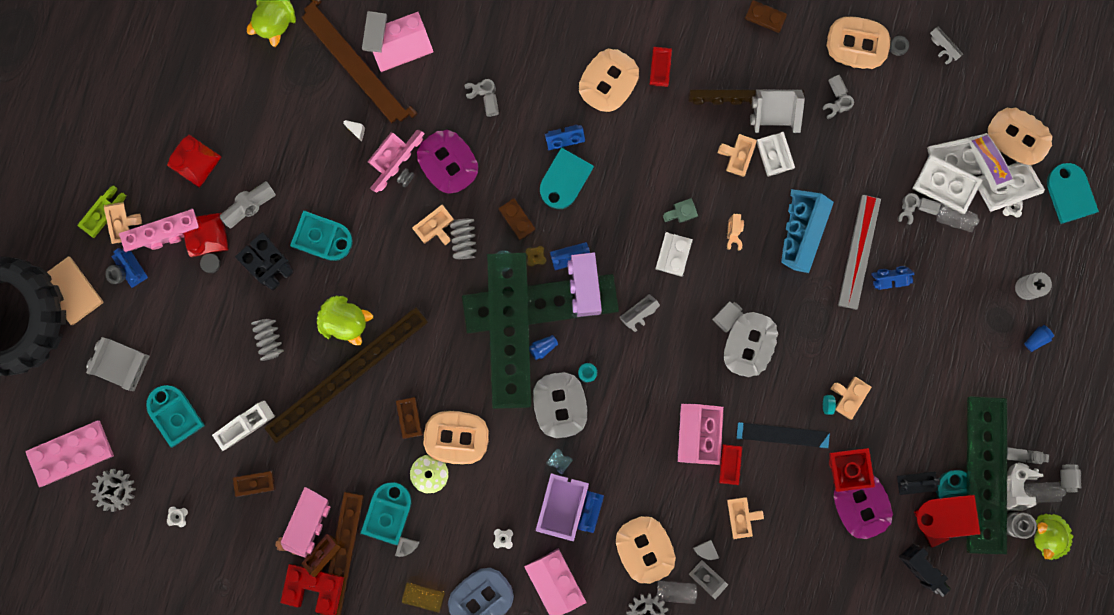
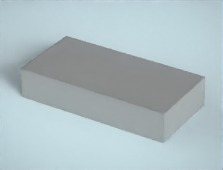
M367 12L362 50L382 53L387 14Z

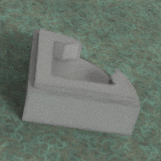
M400 537L395 556L402 557L411 554L418 547L419 541Z
M711 540L693 547L694 551L704 559H719Z

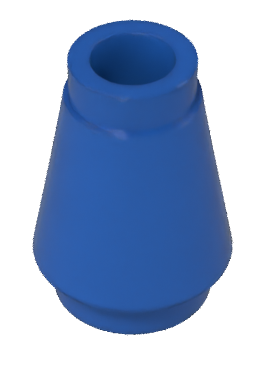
M1046 325L1038 326L1024 345L1033 352L1051 342L1054 334Z
M551 335L550 337L532 342V345L528 348L533 358L537 360L545 357L558 345V342Z

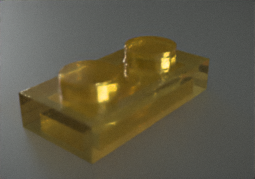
M407 583L402 603L439 613L445 593Z

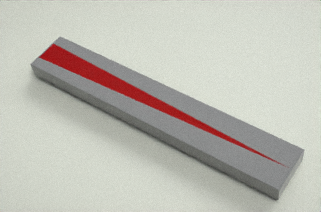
M861 195L838 306L858 309L881 202L880 198Z

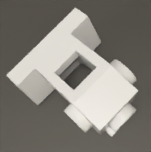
M1016 463L1009 467L1005 476L1006 501L1003 502V510L1023 511L1036 505V497H1029L1025 493L1024 482L1025 480H1037V478L1043 477V474L1038 473V469L1034 468V470H1031L1029 466L1023 463Z

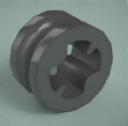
M405 168L398 177L397 182L403 183V187H407L415 174L413 172L409 173V169Z

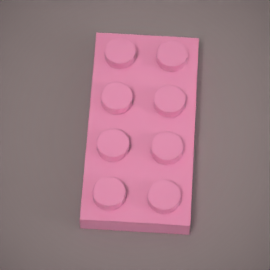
M95 421L25 451L39 487L48 485L114 456L100 421Z

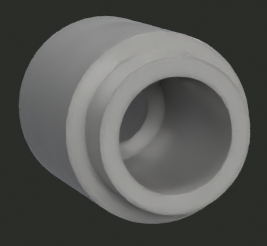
M1062 465V470H1060L1061 489H1065V492L1068 493L1078 492V489L1082 488L1081 470H1079L1078 465Z

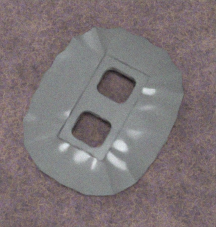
M750 312L743 314L735 321L724 349L725 365L731 372L751 377L757 376L766 370L767 364L771 361V356L774 353L778 336L777 325L770 317ZM751 330L760 332L757 342L748 339ZM745 348L754 350L751 360L742 358Z
M565 372L545 375L536 383L533 390L534 410L540 429L546 435L554 438L576 435L584 429L587 422L586 398L581 382L574 375ZM564 390L565 400L554 402L552 392ZM566 408L569 418L557 421L555 411Z

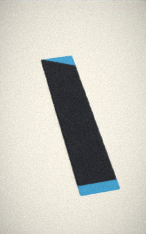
M738 423L737 439L821 448L829 447L830 432Z

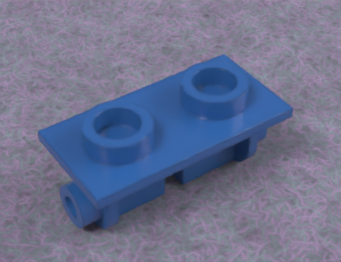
M575 124L565 127V132H561V129L548 131L545 134L548 150L585 142L582 125L578 126Z
M587 242L550 252L554 269L558 270L568 267L571 255L590 253Z
M118 248L114 251L115 254L111 257L116 264L124 268L126 272L125 278L131 288L148 278L131 250L125 252L124 248L122 250Z
M900 266L896 270L880 269L875 273H871V275L876 279V281H873L874 288L881 290L892 288V281L895 282V287L909 286L910 283H913V277L910 275H914V272L908 267Z
M587 491L577 527L579 530L594 533L604 495Z

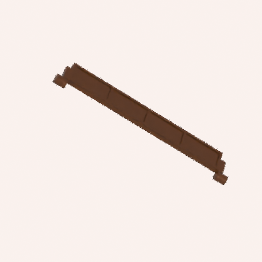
M311 0L312 3L304 9L307 13L301 18L387 119L393 123L397 119L402 122L409 115L411 118H414L418 114L415 109L410 106L405 111L316 7L322 1Z

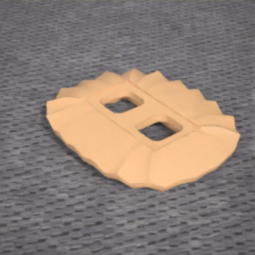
M842 17L831 25L826 46L829 55L836 62L853 68L873 69L881 66L887 59L891 39L888 30L878 22L859 17ZM845 35L855 37L853 47L843 44ZM863 39L873 40L871 51L862 49Z
M606 49L599 52L587 66L579 82V92L585 102L600 111L610 112L616 110L626 101L639 78V68L635 61L627 54L622 53L618 49ZM611 66L621 70V74L617 79L607 74ZM601 81L611 86L607 94L597 90V86Z
M1007 107L999 111L988 127V135L1003 154L1022 164L1033 165L1042 161L1052 147V135L1049 132V128L1044 126L1033 115H1029L1026 111H1020L1018 108ZM1010 124L1019 129L1015 137L1006 133V129ZM1025 135L1035 139L1032 147H1028L1022 142Z
M442 411L432 415L426 423L423 444L427 454L434 460L451 464H473L481 460L487 451L489 430L486 422L477 415L460 411ZM443 430L453 432L451 443L441 442V432ZM462 432L472 434L470 445L460 444Z
M638 517L624 524L617 532V550L625 569L632 579L639 583L651 584L668 576L675 567L676 557L670 538L660 522L654 518ZM645 534L649 544L638 548L634 539ZM653 552L657 562L646 566L643 556Z

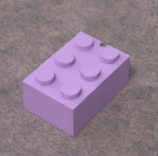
M595 253L571 255V260L568 261L569 275H573V280H570L571 294L575 293V299H572L573 313L577 312V317L599 315L602 309Z
M551 473L536 531L574 541L589 483L575 479L567 482L568 477Z

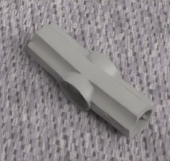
M265 181L250 192L243 191L239 193L235 198V203L220 215V218L231 229L245 216L249 217L256 214L259 206L276 196L268 182Z

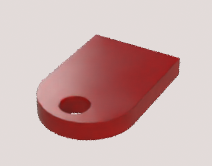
M975 495L932 499L925 502L917 513L919 528L927 536L936 539L979 535L980 527ZM925 514H929L933 518V522L929 526L924 525L921 521L922 516Z

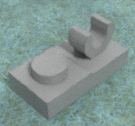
M939 26L930 32L932 41L937 46L941 45L946 49L941 51L938 56L941 57L943 54L949 55V59L945 64H949L953 58L957 60L963 55Z
M649 294L619 318L627 327L636 332L635 324L640 322L644 326L643 318L653 314L660 304Z

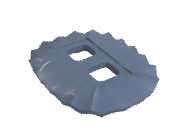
M481 568L465 578L451 592L448 600L449 613L451 615H504L512 606L514 599L513 589L499 571L492 568ZM488 586L496 593V596L490 601H487L481 594V591ZM471 599H475L481 606L474 614L466 607V604Z

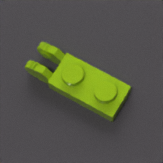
M111 186L103 196H100L77 226L95 238L107 223L104 205L121 203L126 199V195L120 193L111 203L108 200L117 191L115 186Z

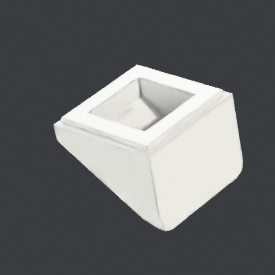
M345 120L343 124L362 141L365 127L360 123Z

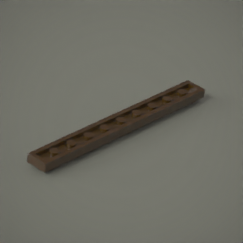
M415 307L264 429L275 443H278L429 322Z

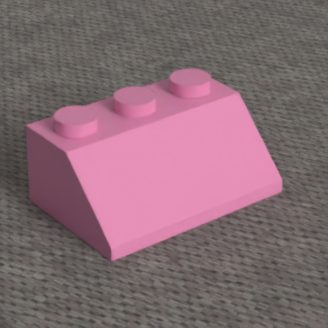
M419 12L386 23L382 53L373 52L381 72L433 53Z
M681 404L678 462L720 465L724 407Z
M304 487L281 540L284 550L305 558L308 553H312L315 546L313 542L315 535L319 536L323 527L320 523L323 517H327L330 511L328 499Z
M559 548L524 566L549 615H563L586 603Z

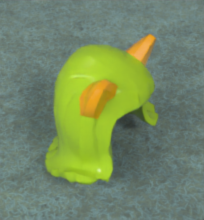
M256 0L258 7L252 14L251 22L247 26V33L249 35L258 34L262 38H267L271 45L276 47L280 42L281 34L286 31L289 22L293 24L296 22L293 6L290 0Z
M336 295L327 299L321 306L317 316V328L320 334H323L327 339L333 335L337 339L348 340L353 345H361L362 339L360 335L365 329L366 322L370 321L373 315L369 311L361 310L354 304L347 303L348 299L345 296Z
M1039 515L1037 520H1035L1037 523V531L1034 536L1035 546L1041 550L1045 559L1053 560L1066 555L1070 551L1071 543L1073 542L1071 540L1073 535L1070 534L1072 530L1069 524L1059 515Z

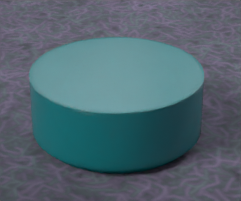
M591 363L581 365L578 370L579 378L584 382L594 381L597 377V368Z
M825 395L823 398V412L827 415H833L836 409L835 397L833 395Z

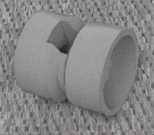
M1011 512L1004 517L1003 528L1012 537L1027 539L1035 534L1037 523L1027 513Z

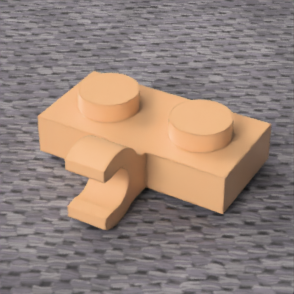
M739 134L734 148L721 144L718 153L731 156L726 171L744 177L757 140Z
M124 202L104 205L112 244L121 242L119 233L128 231L129 226L142 224L140 213L126 216Z
M441 205L412 227V229L424 244L437 235L443 244L447 245L451 240L443 229L450 225L454 219L445 207Z
M733 214L728 220V250L731 249L732 243H737L738 251L742 248V242L738 238V235L743 232L744 220H741V214Z
M853 377L847 388L839 383H834L831 390L842 396L835 410L852 420L870 391L871 386L857 377Z
M747 497L727 500L733 539L752 537L750 521L764 519L763 511L749 512Z

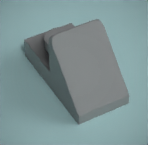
M702 560L689 573L714 599L728 586Z

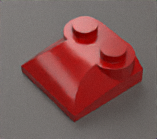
M188 135L172 153L167 166L200 188L221 159V156L194 137Z
M222 213L197 216L199 228L184 233L185 244L190 257L229 250L225 225L220 218Z
M869 448L829 453V465L832 469L836 492L875 487Z

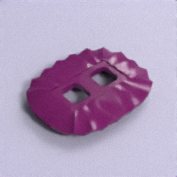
M449 130L437 131L422 141L417 150V160L421 169L431 183L442 192H459L471 184L477 176L478 163L474 154L464 140L455 132ZM445 147L449 152V156L440 161L436 157L435 152ZM455 162L459 166L460 171L450 176L446 171V167Z
M875 476V487L862 489L866 495V500L860 503L855 502L853 493L861 489L841 492L834 490V501L838 514L848 532L856 538L868 539L885 532L888 526L892 524L893 512L891 503L884 487ZM871 508L874 518L863 521L860 512Z

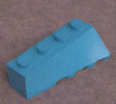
M791 189L792 204H789L788 210L790 212V219L786 224L788 234L787 238L784 239L781 263L793 270L809 273L834 202L820 193Z

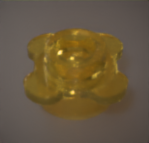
M542 246L527 248L526 254L528 255L529 260L527 263L529 266L539 263L541 265L545 264L546 258L543 255L544 248Z

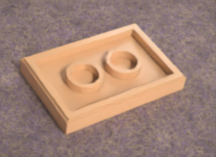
M68 256L47 272L52 278L51 283L58 285L64 300L60 302L61 310H66V319L70 325H74L104 303L71 257Z

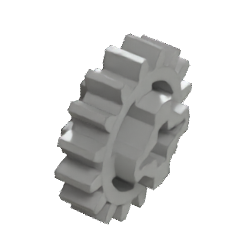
M111 469L110 473L103 471V476H97L98 482L92 483L96 489L91 490V493H96L93 501H99L97 507L104 505V511L111 509V512H116L117 508L123 510L124 505H130L131 503L128 499L135 497L131 494V491L136 490V488H131L134 480L128 481L130 475L125 474L123 476V470H119L116 474V469ZM113 477L120 479L122 482H116V479H113ZM113 487H119L118 489H116V491H114V494H108L109 492H111V490H113ZM105 498L110 499L113 503L107 502Z
M648 593L645 598L643 594H640L641 599L639 600L634 597L635 603H629L628 606L631 610L626 611L627 615L646 614L647 610L652 615H666L664 613L668 611V608L662 607L665 602L663 600L658 602L659 597L657 595L651 598V593ZM645 602L641 609H636L641 603ZM652 603L658 606L660 612L652 608Z

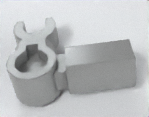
M840 75L828 80L836 98L838 97L839 100L835 101V104L828 103L823 107V110L827 108L832 110V114H829L827 119L833 118L838 111L841 113L850 110L854 105V99L847 95L848 91Z
M485 79L482 82H478L477 85L472 83L465 84L466 89H473L472 93L466 94L467 98L472 99L477 94L485 95L483 99L486 116L491 117L499 114L497 98L494 94L496 87L492 80Z
M913 193L908 194L903 198V212L899 214L897 219L898 222H901L903 216H907V224L910 225L913 222L912 212L915 211L916 207L920 211L937 215L941 203L926 198L919 199Z
M1005 447L1004 459L1026 462L1027 460V463L1042 464L1043 462H1049V454Z

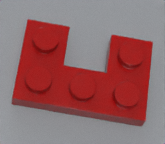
M289 564L280 603L297 608L301 607L304 592L307 589L319 592L316 613L336 615L344 577L322 571L316 577H313L304 567Z

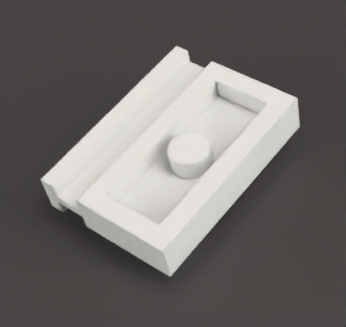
M784 132L757 139V145L768 177L795 168Z
M666 232L655 269L682 277L692 239Z

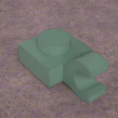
M692 198L674 204V210L668 211L663 215L665 222L678 218L679 223L698 217Z

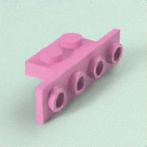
M416 130L406 144L394 133L391 132L367 161L381 173L370 187L372 191L377 193L386 187V181L390 176H394L398 172V166L402 161L405 162L410 157V151L414 146L417 147L422 142L424 132Z
M194 209L119 233L125 252L143 246L155 250L163 247L162 244L168 242L170 244L180 242L185 232L197 229L199 225Z

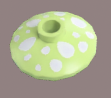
M424 455L413 463L410 470V479L413 486L419 491L435 493L446 485L448 468L445 462L434 460L431 456ZM426 471L432 472L431 478L425 476Z

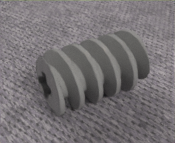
M474 219L453 220L454 223L450 224V227L456 230L451 232V235L455 236L452 239V243L457 244L452 247V250L457 252L453 254V258H475L471 254L477 252V250L472 249L471 246L475 245L476 242L470 241L471 238L475 237V234L470 233L475 227L469 226V223L474 222Z
M1033 273L1019 278L1015 285V291L1020 298L1031 300L1048 294L1051 290L1052 282L1045 273Z
M263 319L251 323L252 325H257L252 329L253 332L258 333L254 338L261 340L256 344L257 347H262L258 353L265 355L260 358V361L277 358L279 354L284 352L283 349H277L282 343L275 342V339L280 337V335L273 334L278 327L271 326L276 320Z

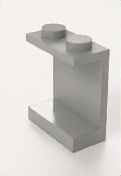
M756 90V96L752 97L754 114L750 115V125L754 126L755 133H759L760 125H791L793 133H801L805 100L802 90Z
M102 337L95 345V354L87 363L88 369L86 373L120 385L128 391H135L150 356Z

